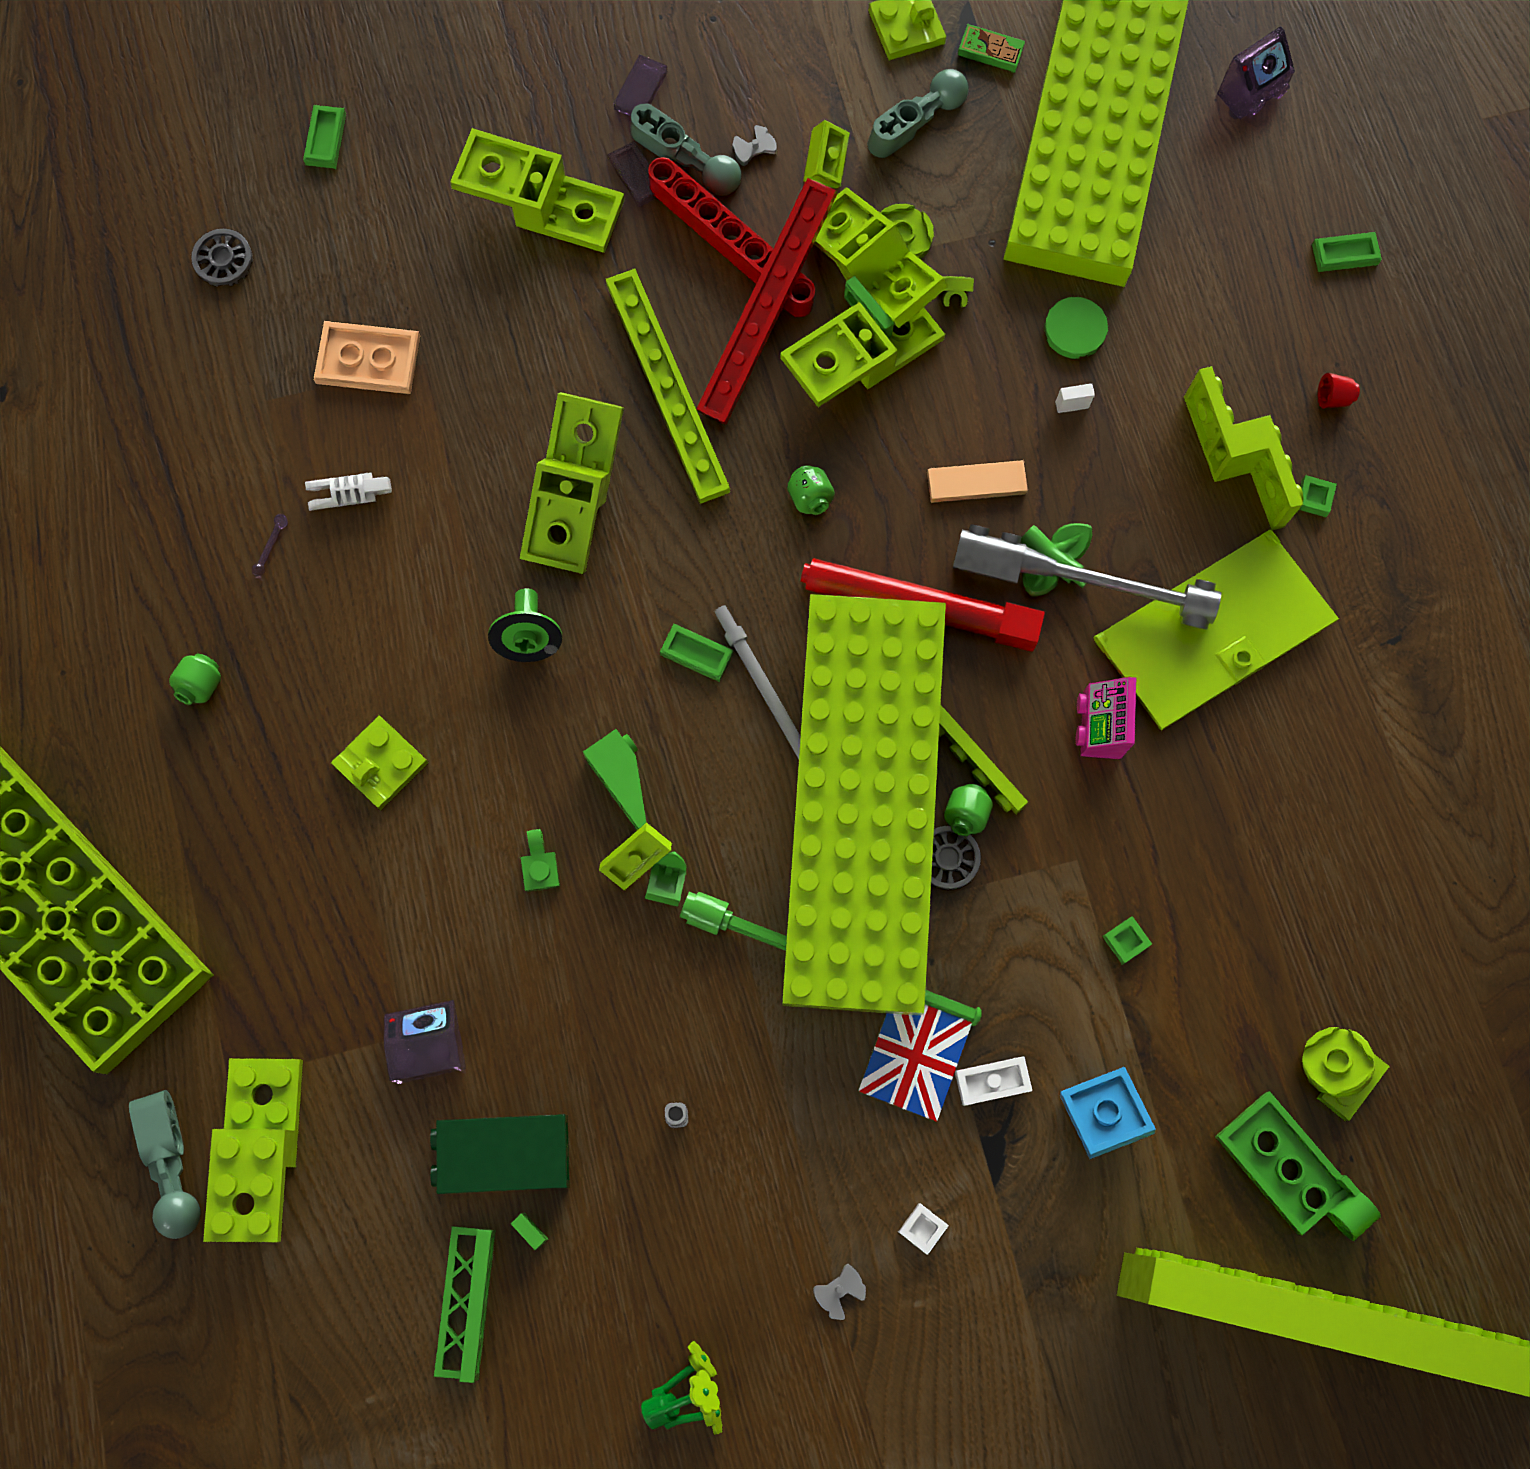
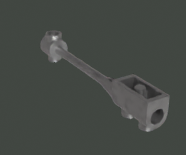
M972 524L969 531L962 529L953 564L954 569L1012 583L1018 582L1020 572L1051 577L1055 575L1178 605L1180 606L1179 616L1183 617L1181 624L1206 630L1209 623L1213 624L1217 616L1221 592L1215 591L1216 583L1196 579L1195 585L1188 584L1185 592L1181 593L1058 563L1056 560L1026 547L1025 544H1021L1022 537L1015 534L1002 532L1001 538L988 536L989 528Z

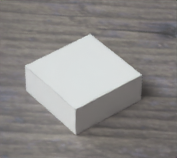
M1085 384L1061 388L1055 401L1058 413L1088 409L1095 396L1093 385Z
M918 1203L898 1233L928 1255L949 1225L921 1203Z

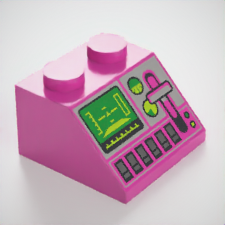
M1135 677L1089 683L1083 694L1079 693L1077 713L1082 714V726H1078L1076 730V745L1081 746V756L1121 759L1135 744Z

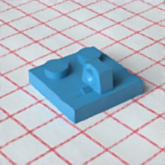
M1125 1067L1060 1091V1098L1089 1159L1155 1134L1156 1128Z

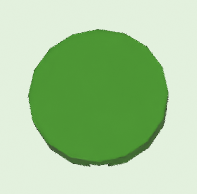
M1068 297L1058 301L1049 310L1044 324V332L1050 347L1059 355L1071 359H1079L1080 356L1095 354L1103 345L1108 332V323L1103 310L1093 301L1082 297Z

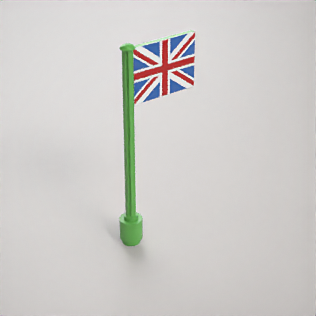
M698 892V894L688 893L680 914V918L687 920L686 924L715 935L718 934L719 929L724 931L730 929L786 951L787 936L733 916V912L727 910L728 902L702 892ZM925 990V1009L923 1015L886 1013L858 1091L937 1122L970 1028L977 1025L981 1019V1009L979 1007L974 1009Z

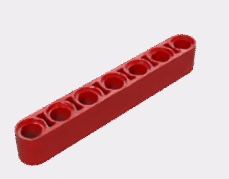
M664 157L653 160L648 169L651 193L756 284L773 247L672 160ZM661 176L668 177L666 180H659L657 178ZM681 196L691 197L688 200L680 199ZM706 215H710V216H713L714 218L711 219V220H706V219H704V218H702V217H703V216H706ZM727 235H734L737 238L734 240H729L725 237ZM757 255L760 259L752 260L748 256ZM799 273L783 306L788 313L795 317H804L810 314L814 304L815 286L803 273ZM800 294L806 296L807 299L797 300L793 296Z

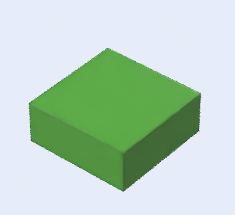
M1305 475L1300 485L1304 499L1303 505L1299 510L1327 517L1331 511L1337 484Z
M1133 916L1102 936L1122 965L1152 945Z
M521 1213L511 1223L534 1250L540 1249L549 1240L526 1213Z

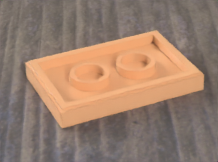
M324 321L314 381L316 384L411 394L420 342L419 331Z

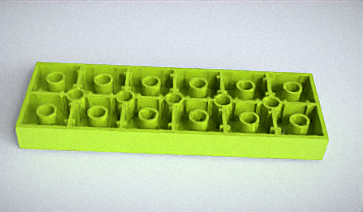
M1062 0L1003 260L1125 287L1133 269L1188 0Z
M810 594L782 1006L919 1016L924 1014L946 603Z
M0 746V970L93 1072L107 1075L214 975Z
M1137 1247L1135 1254L1124 1252L1117 1296L1530 1397V1341L1498 1332L1486 1331L1470 1325L1445 1321V1319L1407 1312V1310L1370 1303V1301L1333 1294V1292L1295 1285V1283L1276 1278L1258 1276V1274L1243 1270L1223 1268L1221 1265L1206 1261L1186 1259L1181 1255Z

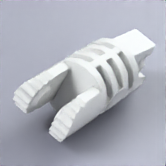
M372 473L305 482L307 491L330 489L332 497L309 501V511L375 502L376 495L392 493L390 479L388 477L372 478Z

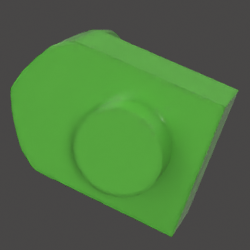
M675 851L669 852L651 867L645 899L678 907L687 870L684 859Z

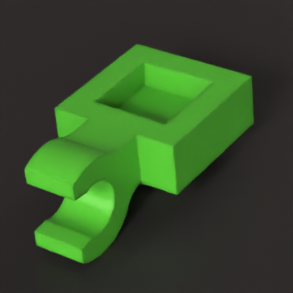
M541 829L527 831L531 856L521 857L525 891L531 892L560 887L556 853H545Z

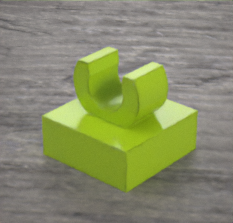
M942 276L948 285L944 290L946 292L942 298L944 306L949 307L950 297L953 294H958L961 299L960 306L966 307L968 298L964 291L973 292L974 278Z

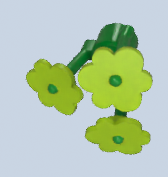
M693 1341L688 1345V1349L691 1352V1355L688 1356L690 1364L664 1385L653 1389L652 1397L642 1402L641 1409L644 1420L652 1430L663 1425L666 1429H670L679 1424L704 1420L707 1427L712 1426L714 1435L722 1433L720 1401L716 1395L718 1387L714 1381L710 1380L711 1377L717 1375V1372L710 1363L707 1354ZM692 1372H697L696 1375L690 1377L691 1388L689 1395L676 1399L672 1393L667 1394L669 1390ZM690 1403L700 1407L701 1412L676 1416L680 1413V1407Z

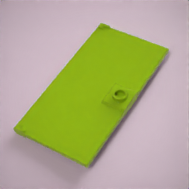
M1272 530L1264 532L1259 537L1172 589L1173 591L1184 593L1188 584L1195 585L1196 579L1216 583L1215 591L1221 592V601L1213 624L1209 623L1207 630L1181 624L1183 617L1179 616L1180 606L1154 600L1094 636V641L1101 651L1105 653L1121 677L1136 678V697L1161 731L1339 620L1338 616L1281 545V541Z

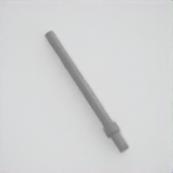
M726 605L719 607L714 612L726 632L724 637L730 647H735L799 759L801 738L799 732L747 644L746 640L748 637L743 628L737 626Z

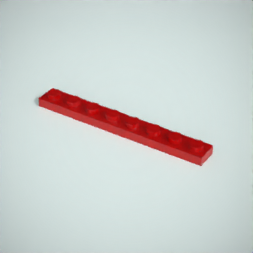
M807 178L696 408L697 412L727 425L837 196L836 190Z

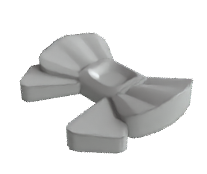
M754 126L756 139L750 143H747L738 136L734 137L732 148L735 151V157L739 164L745 166L752 157L762 153L777 154L776 141L768 133L766 127Z
M846 1264L840 1277L828 1285H816L813 1288V1293L820 1306L829 1311L831 1319L844 1320L845 1315L839 1299L849 1293L863 1301L866 1297V1286L862 1283L858 1272L851 1265Z

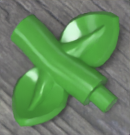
M1082 523L1064 525L1058 528L1050 541L1041 530L1033 525L1021 538L1020 543L1056 560L1058 563L1083 569L1084 566L1076 560L1081 558L1090 546L1092 527ZM1023 573V584L1030 596L1047 594L1058 584L1059 576L1053 575L1051 577ZM1060 577L1063 580H1065L1068 584L1074 581L1081 588H1083L1087 584L1084 582Z

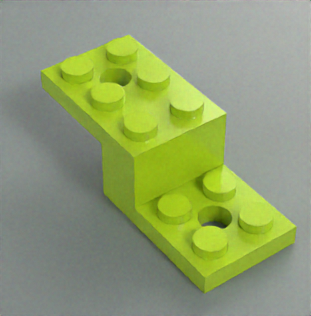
M473 128L450 181L451 187L454 190L512 207L517 227L603 253L606 251L625 200L624 193L565 176L563 159L560 154ZM492 162L500 165V168L493 173L484 170V167ZM582 209H589L593 212L589 219L577 217V213Z
M847 187L836 196L814 245L835 261L846 281L855 276L894 322V325L900 328L929 302L934 300L948 285L940 274L909 251L896 225ZM903 288H908L905 291L900 292Z
M858 302L782 351L780 359L816 406L820 407L858 381H861L867 390L942 342L945 338V333L927 310L922 308L909 321L903 324L909 329L906 335L900 336L892 332V337L888 339L863 305ZM822 357H829L834 361L835 365L830 369H823L818 366L817 360Z
M1212 366L1199 369L1185 393L1184 399L1214 482L1251 473L1271 530L1284 528L1302 507L1304 497L1300 485L1296 484L1293 478L1291 459L1283 451L1281 433L1278 426L1273 424L1270 415L1233 425V412L1230 406L1225 404L1222 396L1223 385L1220 378L1215 376Z
M562 392L558 393L547 455L536 466L520 559L580 574L585 573L597 510L606 502L624 407ZM582 423L588 424L593 430V437L588 442L582 441L577 435V427ZM559 525L566 530L567 538L564 542H557L551 537L550 530L552 526Z
M229 1058L224 1129H212L203 1242H281L286 1167H296L303 1060ZM262 1085L270 1086L273 1092L272 1099L265 1105H260L255 1100V1092ZM243 1193L250 1194L254 1199V1207L247 1215H242L236 1208L237 1199Z

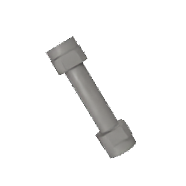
M669 1103L666 1105L665 1121L670 1127L680 1128L688 1124V1110L685 1104Z

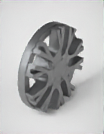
M216 229L204 234L196 242L191 259L197 274L210 285L218 287V285L227 284L233 286V283L237 284V280L240 278L244 279L245 275L249 274L248 269L251 262H253V255L247 240L241 234L230 229ZM221 236H225V244L222 243ZM214 239L216 245L212 246L211 249L204 245L209 240ZM234 239L241 242L236 247H230ZM199 252L208 254V256L199 255ZM244 261L242 267L236 265V263ZM207 262L210 263L209 266L204 268L203 270H201L199 267V264ZM234 268L237 272L232 274L229 270ZM221 273H227V277L219 278Z
M942 826L934 829V836L939 834L943 845L939 846L937 840L933 837V846L936 848V852L932 856L935 860L932 863V867H937L939 874L935 879L931 876V885L941 889L953 890L968 884L974 878L980 866L981 855L978 844L971 835H958L956 843L950 844L947 842V832H955L951 826ZM966 839L969 843L960 850L957 846ZM974 851L975 861L963 859L962 854L964 852ZM962 863L971 868V873L960 868V864ZM943 871L949 872L947 883L941 882ZM952 872H960L964 879L954 883Z

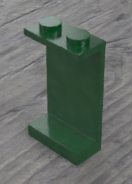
M566 1114L436 1120V1128L431 1129V1150H436L437 1165L431 1166V1186L437 1187V1194L570 1188L568 1115Z

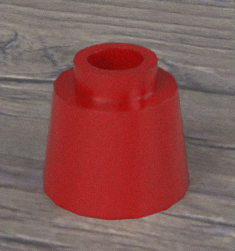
M1325 373L1318 386L1317 397L1319 406L1322 409L1350 406L1359 397V384L1355 383L1354 379L1350 377Z

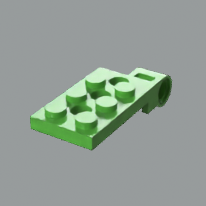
M1270 1091L1265 1092L1215 1136L1297 1235L1305 1234L1323 1216L1327 1215L1347 1238L1355 1241L1381 1217L1380 1212L1370 1199L1360 1192L1347 1175L1339 1173ZM1264 1131L1270 1133L1274 1138V1147L1269 1152L1262 1151L1257 1142L1258 1136ZM1288 1159L1294 1161L1298 1167V1174L1293 1180L1286 1179L1281 1171L1282 1164ZM1313 1187L1318 1189L1322 1195V1202L1315 1209L1311 1208L1306 1202V1193Z

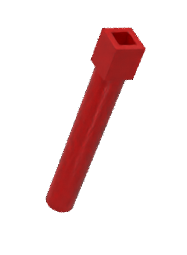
M815 558L812 559L811 564H804L800 582L806 583L805 590L823 595L946 603V626L995 638V643L1033 652L1038 643L1045 614L1044 611L1006 602L1005 606Z

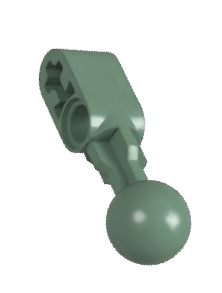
M954 69L942 70L932 79L930 92L924 97L916 96L912 100H902L878 117L873 124L867 142L869 151L876 157H888L912 140L917 130L933 119L934 112L937 109L953 110L960 107L965 102L969 92L965 76Z
M639 104L632 110L630 133L636 142L660 158H668L676 161L683 167H693L702 173L704 186L714 195L727 196L739 187L741 170L733 158L726 155L710 157L701 151L699 143L685 134L683 127L650 104ZM673 138L677 143L667 144L663 140Z
M163 1090L130 1101L129 1113L140 1158L143 1164L149 1168L151 1180L158 1183L161 1195L153 1210L152 1219L154 1226L161 1235L177 1239L183 1238L194 1231L200 1221L201 1209L198 1201L191 1194L182 1190L180 1175L183 1172L180 1155L184 1153V1145L172 1097L167 1090Z

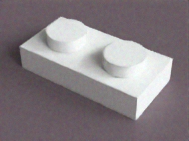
M1024 1056L955 1071L963 1106L1032 1091Z

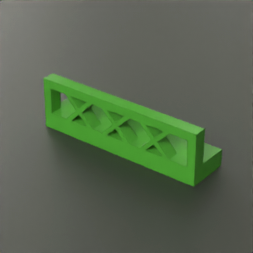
M452 1226L434 1377L460 1379L459 1382L475 1383L479 1380L496 1230ZM459 1235L476 1236L474 1256L468 1261L458 1251ZM458 1258V1260L462 1263V1266L455 1271L456 1261ZM466 1269L472 1276L470 1293L462 1299L453 1287L454 1278ZM453 1295L458 1303L451 1308ZM462 1306L467 1313L466 1329L458 1336L449 1325L450 1315ZM449 1333L450 1336L453 1338V1341L447 1345V1336ZM457 1344L463 1351L461 1370L444 1369L445 1353Z

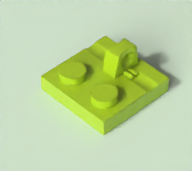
M878 0L869 3L868 11L888 60L945 44L946 34L931 0Z
M379 715L331 763L379 810H382L428 764V761Z

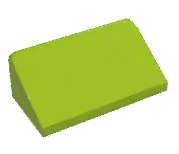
M826 120L813 128L804 182L809 178L827 187H841L850 135L848 131Z

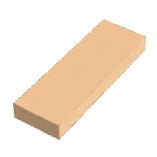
M1024 460L930 468L927 471L931 503L1025 495L1028 491Z

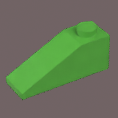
M615 729L583 751V754L592 770L635 829L638 830L647 823L638 764L634 754L638 751V748L628 734L622 737L618 730Z

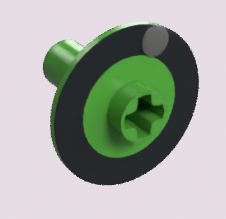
M524 588L515 593L514 612L502 615L491 624L488 631V641L492 649L504 658L518 662H535L546 659L557 652L562 643V631L553 619L538 613V594L532 589Z

